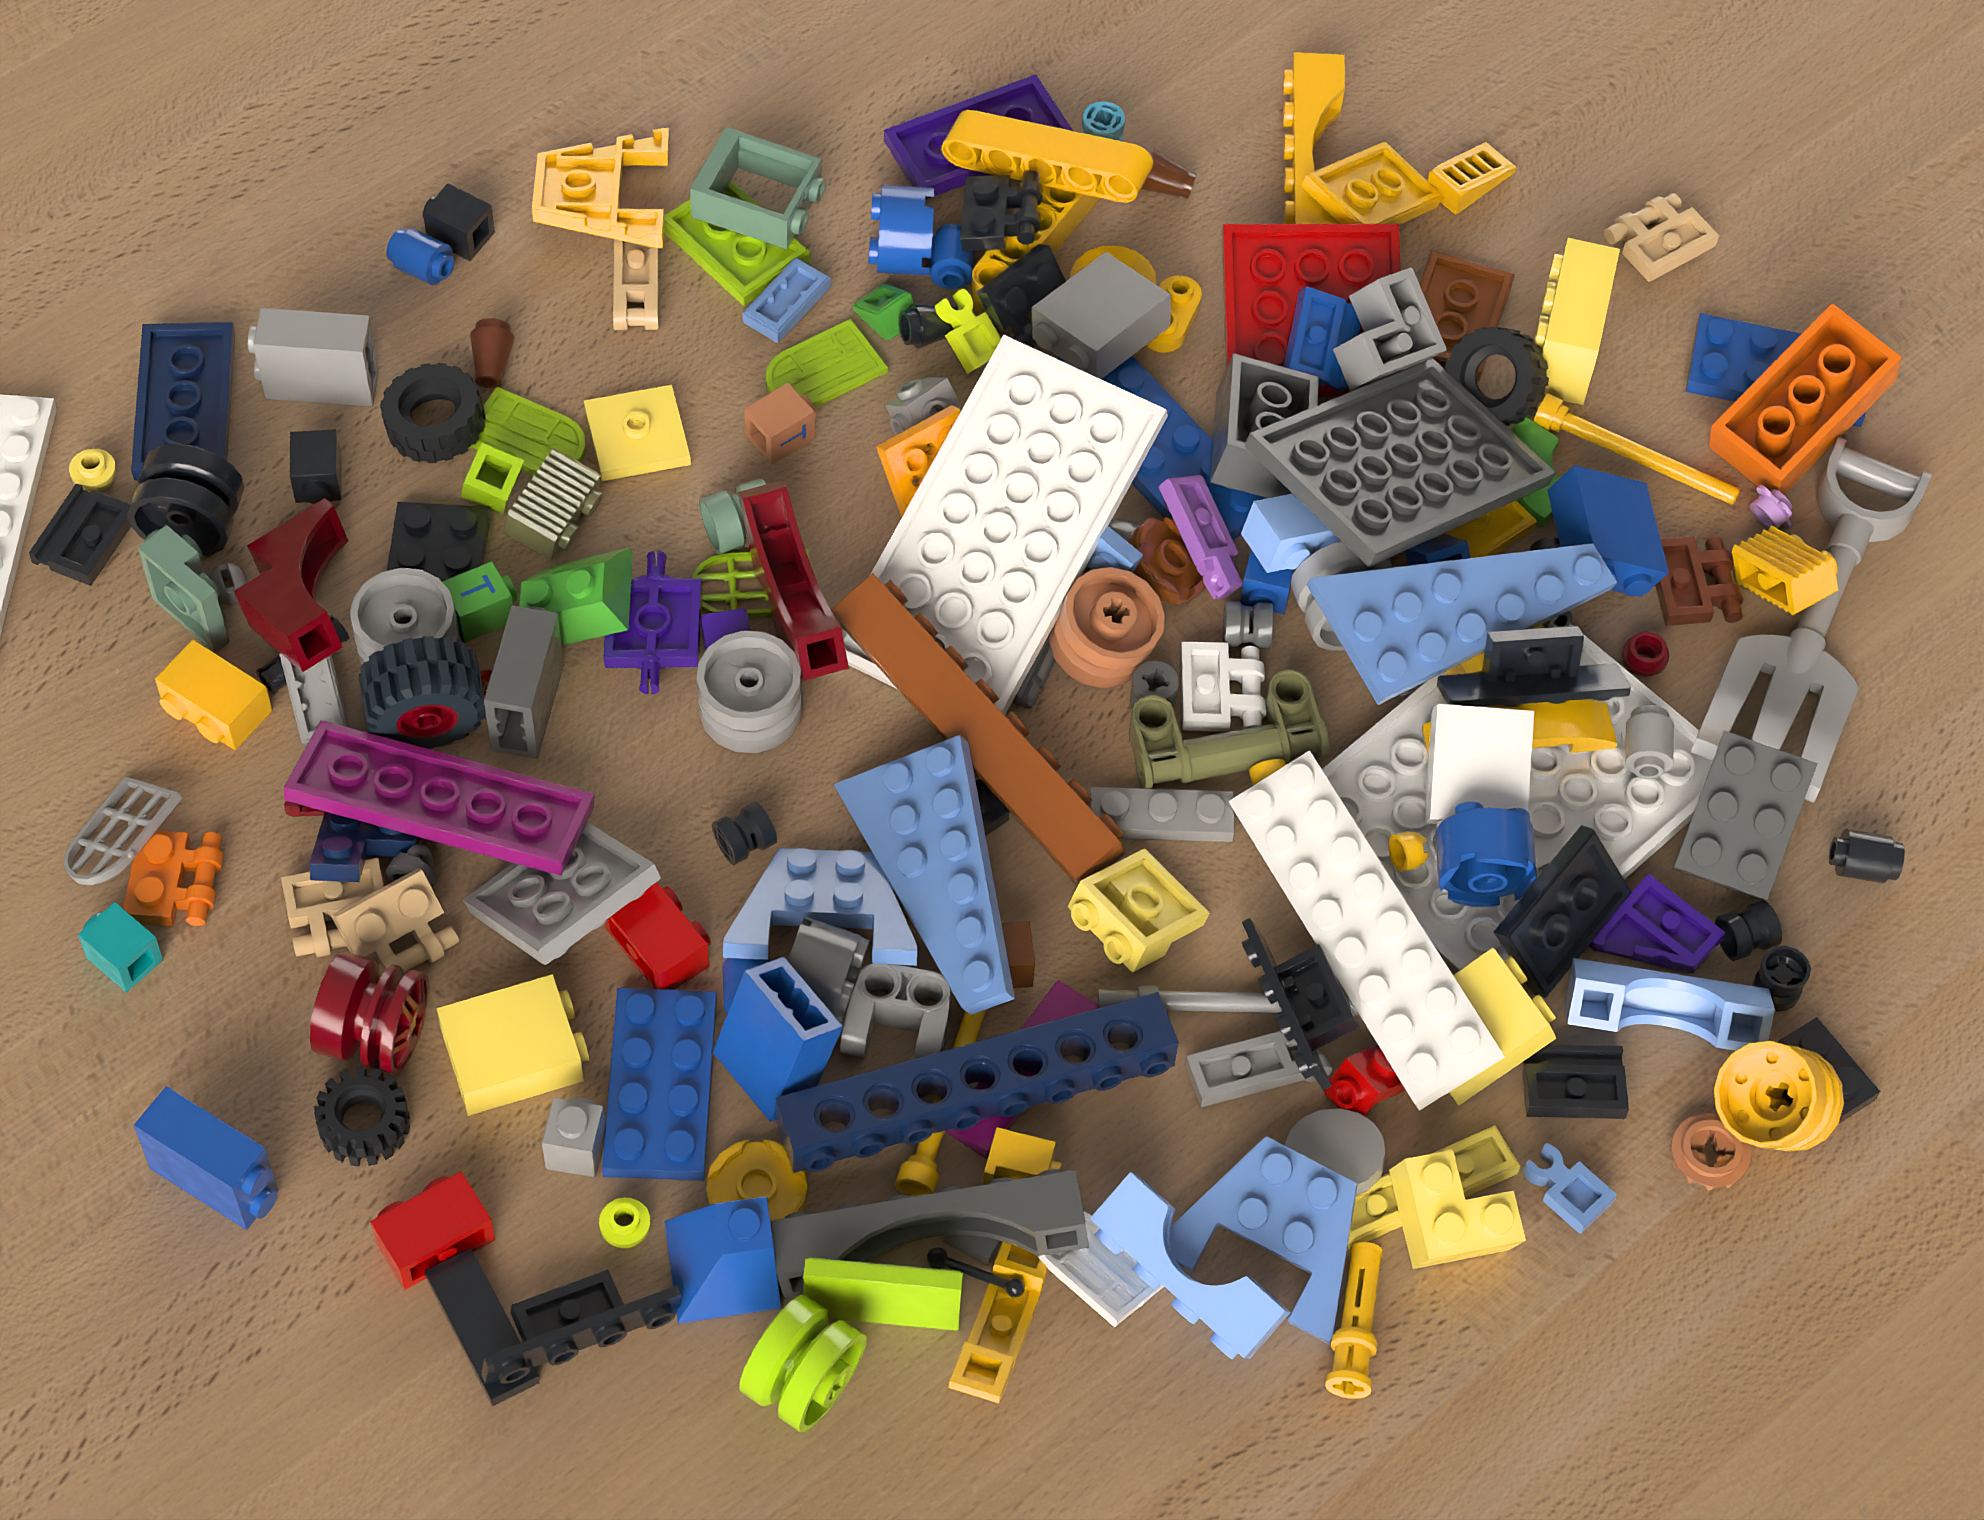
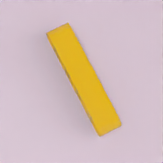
M965 110L960 113L941 147L944 157L953 165L992 175H1009L1011 179L1022 181L1024 172L1034 170L1039 173V183L1043 186L1126 203L1134 201L1153 167V159L1148 151L1132 143L975 110Z
M1042 186V202L1037 206V211L1041 215L1040 229L1035 233L1034 242L1024 245L1018 242L1017 236L1007 237L1006 249L988 250L975 265L972 271L971 288L974 311L979 315L986 312L976 293L979 289L1038 244L1049 245L1053 254H1055L1100 198Z

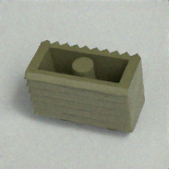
M553 448L526 488H524L522 494L519 495L517 501L514 502L512 508L509 509L504 527L505 535L512 537L515 541H520L523 546H528L530 550H535L539 555H544L546 559H552L559 547L568 550L580 529V526L576 525L582 514L590 517L602 499L603 493L598 491L601 474Z

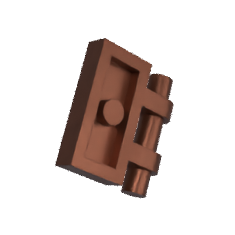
M1694 536L1661 539L1669 574L1655 586L1666 626L1711 622L1714 615L1713 606L1723 611L1724 619L1728 623H1734L1743 618L1740 606L1743 602V595L1740 586L1734 584L1731 573L1734 568V562L1730 551L1725 550L1722 538L1713 537L1705 542L1706 551H1698ZM1704 572L1714 577L1715 585H1707Z

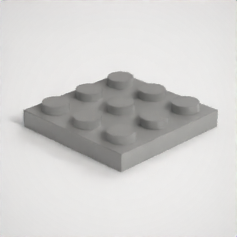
M587 822L562 876L512 863L464 898L463 901L471 915L546 965L553 959L565 954L570 946L590 931L601 927L610 916L630 901L641 897L646 889L660 880L661 877L654 863Z

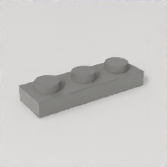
M1091 787L1090 797L1092 799L1090 809L1099 818L1106 813L1124 833L1120 839L1233 842L1234 810L1228 802L1234 798L1233 791Z

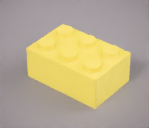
M1567 238L1564 254H1554L1549 280L1556 281V283L1547 281L1541 313L1548 316L1540 315L1534 338V344L1540 346L1543 351L1542 356L1548 364V369L1546 370L1549 381L1548 386L1545 387L1544 394L1548 393L1566 402L1584 405L1600 348L1620 249Z

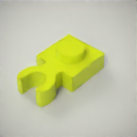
M963 288L952 295L958 305V310L951 307L947 298L937 303L935 310L944 322L952 325L954 330L946 334L945 337L968 374L989 362L1001 341V337L986 312L975 317L972 312V297Z

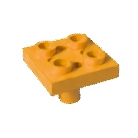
M951 405L876 446L901 517H903L961 412L959 408Z

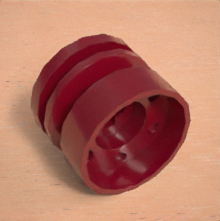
M342 951L335 956L328 966L315 1000L310 1025L311 1050L317 1054L348 1061L354 1057L360 1048L361 1063L364 1066L375 1068L380 1064V1068L384 1072L398 1075L409 1062L424 1026L429 993L428 976L416 970H410L404 974V970L400 966L392 964L386 968L379 979V966L374 959Z

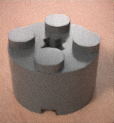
M804 916L788 962L842 1025L869 940L861 938L859 934Z

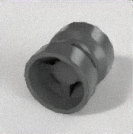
M1225 601L1223 643H1228V647H1238L1242 643H1251L1257 648L1270 649L1273 632V604L1258 602L1253 607L1243 606L1240 601ZM1249 616L1251 617V633H1249Z

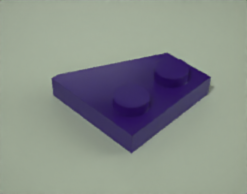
M1648 873L1589 944V947L1598 952L1694 973L1722 942L1725 932Z

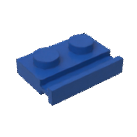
M1308 286L1301 289L1298 293L1283 367L1318 376L1319 386L1327 385L1333 387L1336 392L1341 393L1347 389V382L1333 349L1359 334L1360 321L1353 305L1346 303L1345 299Z

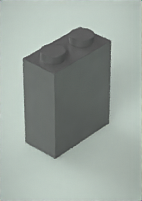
M511 606L484 698L491 750L494 752L536 759L539 757L564 667L558 613L549 612L544 608L535 606L528 608Z

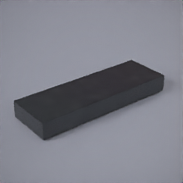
M472 1249L466 1250L424 1271L426 1280L492 1407L540 1383L539 1376L533 1367L526 1376L515 1382L502 1384L499 1380L491 1384H485L481 1375L484 1358L489 1354L521 1342Z

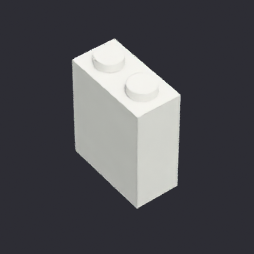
M1437 704L1432 709L1425 824H1437L1438 827L1445 819L1455 814L1454 809L1457 805L1464 802H1478L1484 808H1522L1528 811L1534 711Z

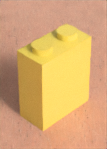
M1494 947L1453 976L1505 1058L1449 1092L1458 1106L1556 1039L1549 1025L1556 1017L1539 994L1532 999L1528 996L1521 986L1528 980L1512 956L1503 961Z
M553 974L437 1008L442 1036L468 1116L584 1081L582 1062L589 1061L582 1032L572 1034L568 1020L575 1018L573 1005L567 990L558 992Z

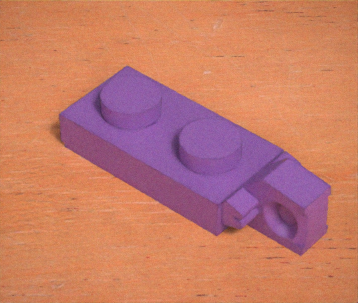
M1203 476L1167 478L1158 487L1186 545L1187 551L1195 566H1197V571L1202 576L1204 575V585L1213 599L1229 597V595L1243 585L1234 561V556L1238 554V551Z

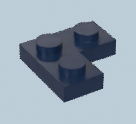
M325 812L309 863L310 880L360 882L367 856L395 857L398 853H407L413 845L419 844L421 837Z

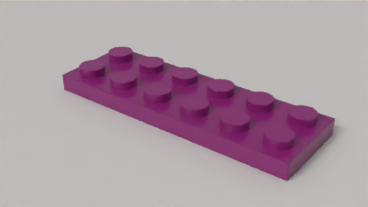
M322 720L283 787L285 801L562 876L594 809L595 794Z

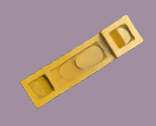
M1583 699L1569 700L1562 704L1542 702L1522 704L1518 707H1506L1503 705L1486 706L1487 708L1534 711L1532 749L1568 744L1570 753L1613 749L1617 746L1608 707L1603 702ZM1431 721L1422 726L1428 757Z
M1002 1242L994 1263L993 1274L1006 1279L1012 1277L1022 1279L1025 1283L1024 1293L1016 1298L1011 1297L1005 1289L989 1283L969 1338L963 1344L948 1388L996 1403L1000 1402L1024 1345L1049 1271L1048 1267L1037 1255L1019 1246Z

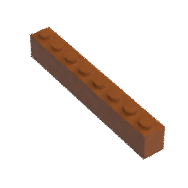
M872 573L830 609L841 628L944 741L961 735L969 743L974 774L1009 809L1016 820L1077 886L1081 880L1113 865L1125 854L1119 840L1124 833L1106 813L1099 818L1087 806L1092 799L1075 779L1068 784L1056 772L1061 767L1056 758L1043 745L1036 750L1025 737L1030 732L1023 722L1013 712H1010L1006 717L994 705L999 700L994 691L983 679L980 678L974 683L964 672L969 667L966 661L951 645L944 650L933 639L938 634L937 630L922 613H918L915 617L910 614L903 606L908 602L907 598L891 580L883 584Z

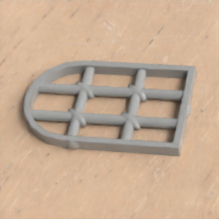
M124 777L72 840L64 856L63 864L66 873L72 880L82 885L102 883L118 875L130 864L181 801L182 797L180 794L154 784ZM130 787L136 789L119 810L112 809ZM144 791L154 794L137 816L129 814V809ZM162 797L168 798L152 820H148L149 812ZM107 815L111 816L109 823L95 840H89L88 838ZM119 821H128V827L112 847L105 845L104 840ZM139 825L144 826L145 828L126 851L122 850L123 844ZM81 846H85V852L73 865L77 852ZM96 850L104 852V857L89 875L77 874ZM114 856L120 857L112 866L103 870Z

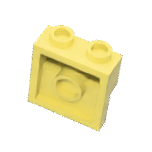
M1145 848L1081 880L1068 905L1075 925L1083 931L1091 930L1104 943V951L1107 957L1113 963H1123L1132 973L1165 956L1172 942L1204 926L1210 914Z

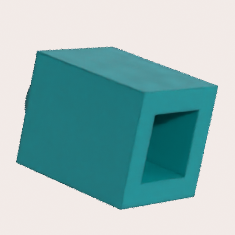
M116 902L104 912L93 915L78 934L86 958L126 993L163 961L156 937Z

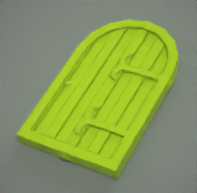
M849 319L775 356L766 369V387L768 392L771 393L784 384L789 383L799 395H806L812 401L814 407H818L888 373V367L855 323Z
M496 387L483 406L486 419H483L485 424L484 430L480 432L479 440L476 444H472L470 448L478 451L481 442L489 446L496 445L512 451L517 458L524 460L522 470L533 475L536 474L553 448L580 463L582 462L586 452L585 434L578 423L565 415L500 387Z

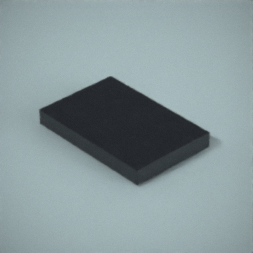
M1583 825L1577 829L1494 930L1495 936L1508 956H1512L1527 977L1526 983L1532 993L1535 995L1539 994L1545 999L1572 967L1573 958L1578 959L1632 893L1594 829Z

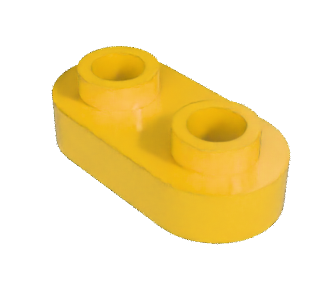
M1183 275L1170 276L1159 285L1160 288L1171 294L1170 327L1146 344L1153 351L1167 353L1177 350L1183 344L1200 309L1201 287L1194 279Z

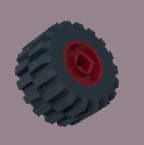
M434 636L403 639L402 642L384 646L382 651L374 652L369 656V661L364 662L360 668L359 683L368 733L432 749L452 744L456 740H462L469 736V732L476 730L481 725L480 721L485 719V697L479 663L475 652L468 649V646L462 642H453V639L446 637L434 638Z

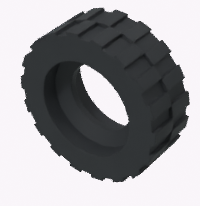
M1481 327L1475 329V332L1472 334L1467 333L1461 338V342L1458 345L1455 344L1450 351L1452 354L1446 361V371L1505 426L1525 421L1524 418L1532 415L1537 410L1536 407L1539 402L1543 401L1546 395L1544 394L1545 387L1548 386L1549 378L1547 377L1546 370L1548 369V364L1542 356L1543 351L1540 346L1535 345L1534 339L1529 335L1520 334V331L1509 328ZM1492 355H1503L1508 358L1513 364L1516 373L1512 390L1500 399L1488 398L1480 391L1477 384L1479 366L1486 358Z
M427 363L421 364L420 367L414 369L412 367L401 376L395 377L390 387H386L383 393L384 399L380 403L381 416L393 448L396 447L399 454L404 457H410L412 461L437 463L440 460L448 461L454 459V456L464 454L472 444L475 445L479 440L480 432L484 430L485 424L483 419H486L477 384H474L473 378L468 373L465 374L457 366H447L446 363H438L436 365ZM449 400L454 404V415L441 424L418 426L411 419L412 411L425 402Z

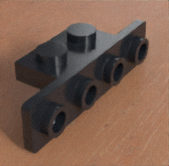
M1578 626L1488 632L1482 673L1440 675L1437 679V687L1448 705L1474 707L1500 705L1518 707L1522 704L1542 702L1562 704L1569 700L1583 699L1606 701L1612 697L1629 696L1631 685L1616 664L1580 666L1584 634Z
M1251 917L1242 921L1249 937L1241 942L1252 965L1255 968L1261 965L1265 975L1259 977L1258 981L1269 1002L1274 1004L1278 1001L1282 1011L1275 1014V1018L1287 1041L1295 1039L1299 1049L1292 1052V1056L1305 1079L1314 1076L1322 1090L1331 1087L1332 1084L1316 1050L1360 1026L1320 944H1317L1277 965L1266 940Z
M605 1270L512 1304L510 1313L523 1342L487 1355L484 1358L481 1373L485 1384H491L499 1380L502 1384L512 1383L526 1376L533 1367L547 1362L553 1366L563 1364L577 1356L579 1350L598 1344L599 1347H608L616 1344L627 1336V1332L643 1326H646L647 1329L662 1327L675 1318V1314H677L676 1309L680 1307L682 1301V1291L679 1285L624 1304L609 1270Z

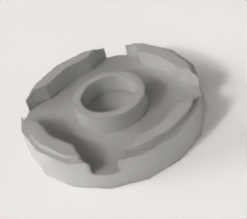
M1340 1108L1316 1111L1302 1117L1290 1129L1285 1142L1286 1147L1356 1182V1196L1368 1191L1381 1178L1386 1159L1384 1137L1372 1121L1357 1112Z

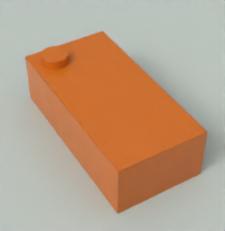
M1832 303L1711 426L1709 448L1757 487L1763 485L1770 492L1776 489L1785 495L1836 443L1838 437H1841L1897 380L1902 357Z

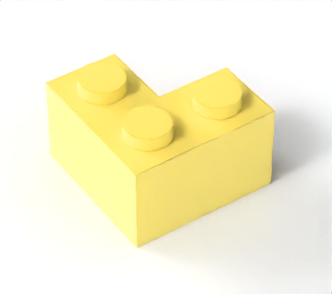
M1453 1150L1407 1158L1389 1170L1413 1269L1508 1251L1526 1241L1514 1190L1465 1200Z

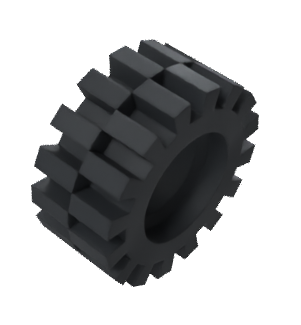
M356 1067L357 1076L351 1078L348 1069L339 1072L340 1083L337 1084L331 1077L325 1083L327 1093L319 1091L316 1097L318 1106H314V1115L320 1139H322L327 1152L330 1153L333 1150L335 1159L342 1163L347 1156L351 1166L360 1167L361 1158H367L368 1166L377 1164L375 1155L382 1153L385 1160L393 1156L391 1147L394 1145L400 1149L405 1143L403 1134H409L410 1125L408 1119H410L405 1094L402 1087L397 1086L396 1079L391 1075L384 1079L383 1071L374 1068L372 1075L367 1076L365 1067ZM359 1103H374L382 1111L378 1124L362 1131H355L346 1127L343 1123V1117L350 1107Z

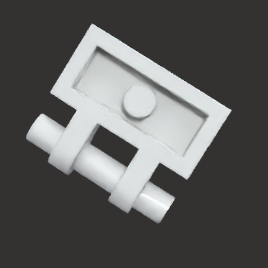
M1182 642L1180 650L1182 731L1229 732L1230 716H1239L1243 719V729L1262 726V719L1266 716V700L1261 697V683L1265 680V666L1260 661L1259 649L1255 646H1246L1241 650V659L1229 658L1228 643ZM1229 680H1237L1242 684V694H1230Z

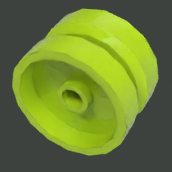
M801 1294L793 1299L776 1316L755 1346L744 1367L739 1382L740 1392L765 1407L778 1401V1418L799 1432L806 1433L827 1414L849 1383L863 1356L867 1336L842 1320L828 1326V1310L808 1296Z

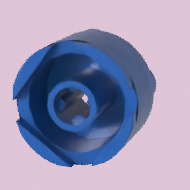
M881 185V193L872 192L871 220H879L878 237H870L868 264L877 265V273L929 276L930 267L922 266V258H931L934 207L925 206V196L934 197V188Z
M1464 802L1457 805L1454 809L1455 814L1445 819L1435 832L1439 889L1441 891L1446 889L1448 891V899L1454 903L1471 907L1499 906L1500 897L1514 894L1515 901L1520 900L1537 879L1534 832L1529 812L1522 808H1484L1478 802Z

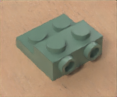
M167 525L160 530L153 531L147 536L143 544L138 547L153 601L212 652H218L229 643L224 625L227 618L218 602L217 597L220 595V591L202 568L200 558L203 554L199 546L187 535L180 537Z

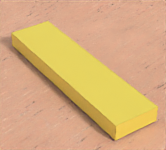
M1496 1125L1434 1152L1454 1151L1465 1197L1518 1174L1520 1169L1518 1161ZM1390 1172L1381 1176L1368 1191L1356 1196L1347 1251L1351 1249V1245L1354 1243L1368 1242L1402 1226Z

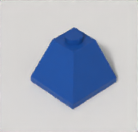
M767 1196L716 1203L665 1221L673 1286L679 1285L683 1294L680 1307L676 1309L678 1324L781 1309Z

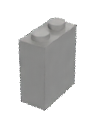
M1105 252L1032 307L1033 339L1040 347L1052 351L1069 365L1102 379L1170 327L1171 294L1108 252Z
M269 308L260 309L257 326H250L248 350L249 353H255L256 355L254 376L255 380L262 382L265 399L373 407L379 367L370 316Z

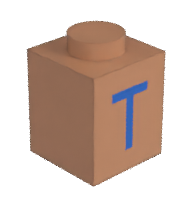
M786 383L744 408L745 435L764 457L773 464L815 439L816 409L806 395H799L789 383Z

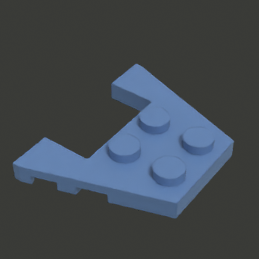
M779 848L723 939V958L768 960L771 926H800L805 916L838 928L873 929L872 964L917 966V944L890 883L873 852Z
M1266 1136L1171 1226L1170 1243L1173 1255L1180 1266L1194 1272L1217 1227L1220 1226L1312 1274L1288 1319V1323L1330 1345L1335 1331L1357 1183Z

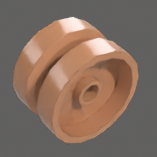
M1107 567L1087 572L1075 581L1061 605V613L1049 633V644L1052 647L1054 659L1066 674L1084 685L1098 688L1123 685L1133 678L1134 671L1146 661L1163 634L1165 613L1160 598L1145 580L1130 571Z

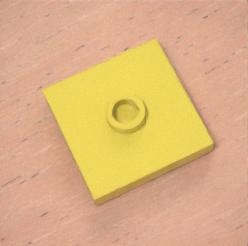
M672 385L584 400V410L602 481L691 465L690 452Z

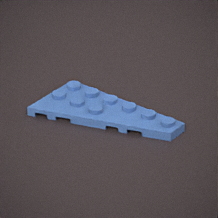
M958 735L835 783L836 790L962 1009L972 1015L1015 999L969 743L961 735Z

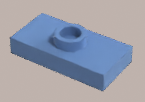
M795 257L742 313L743 323L774 342L779 343L831 288V278Z

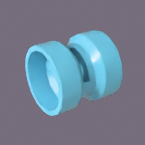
M1101 101L1089 105L1084 110L1082 133L1123 141L1122 134L1125 127V115L1119 106L1111 102Z

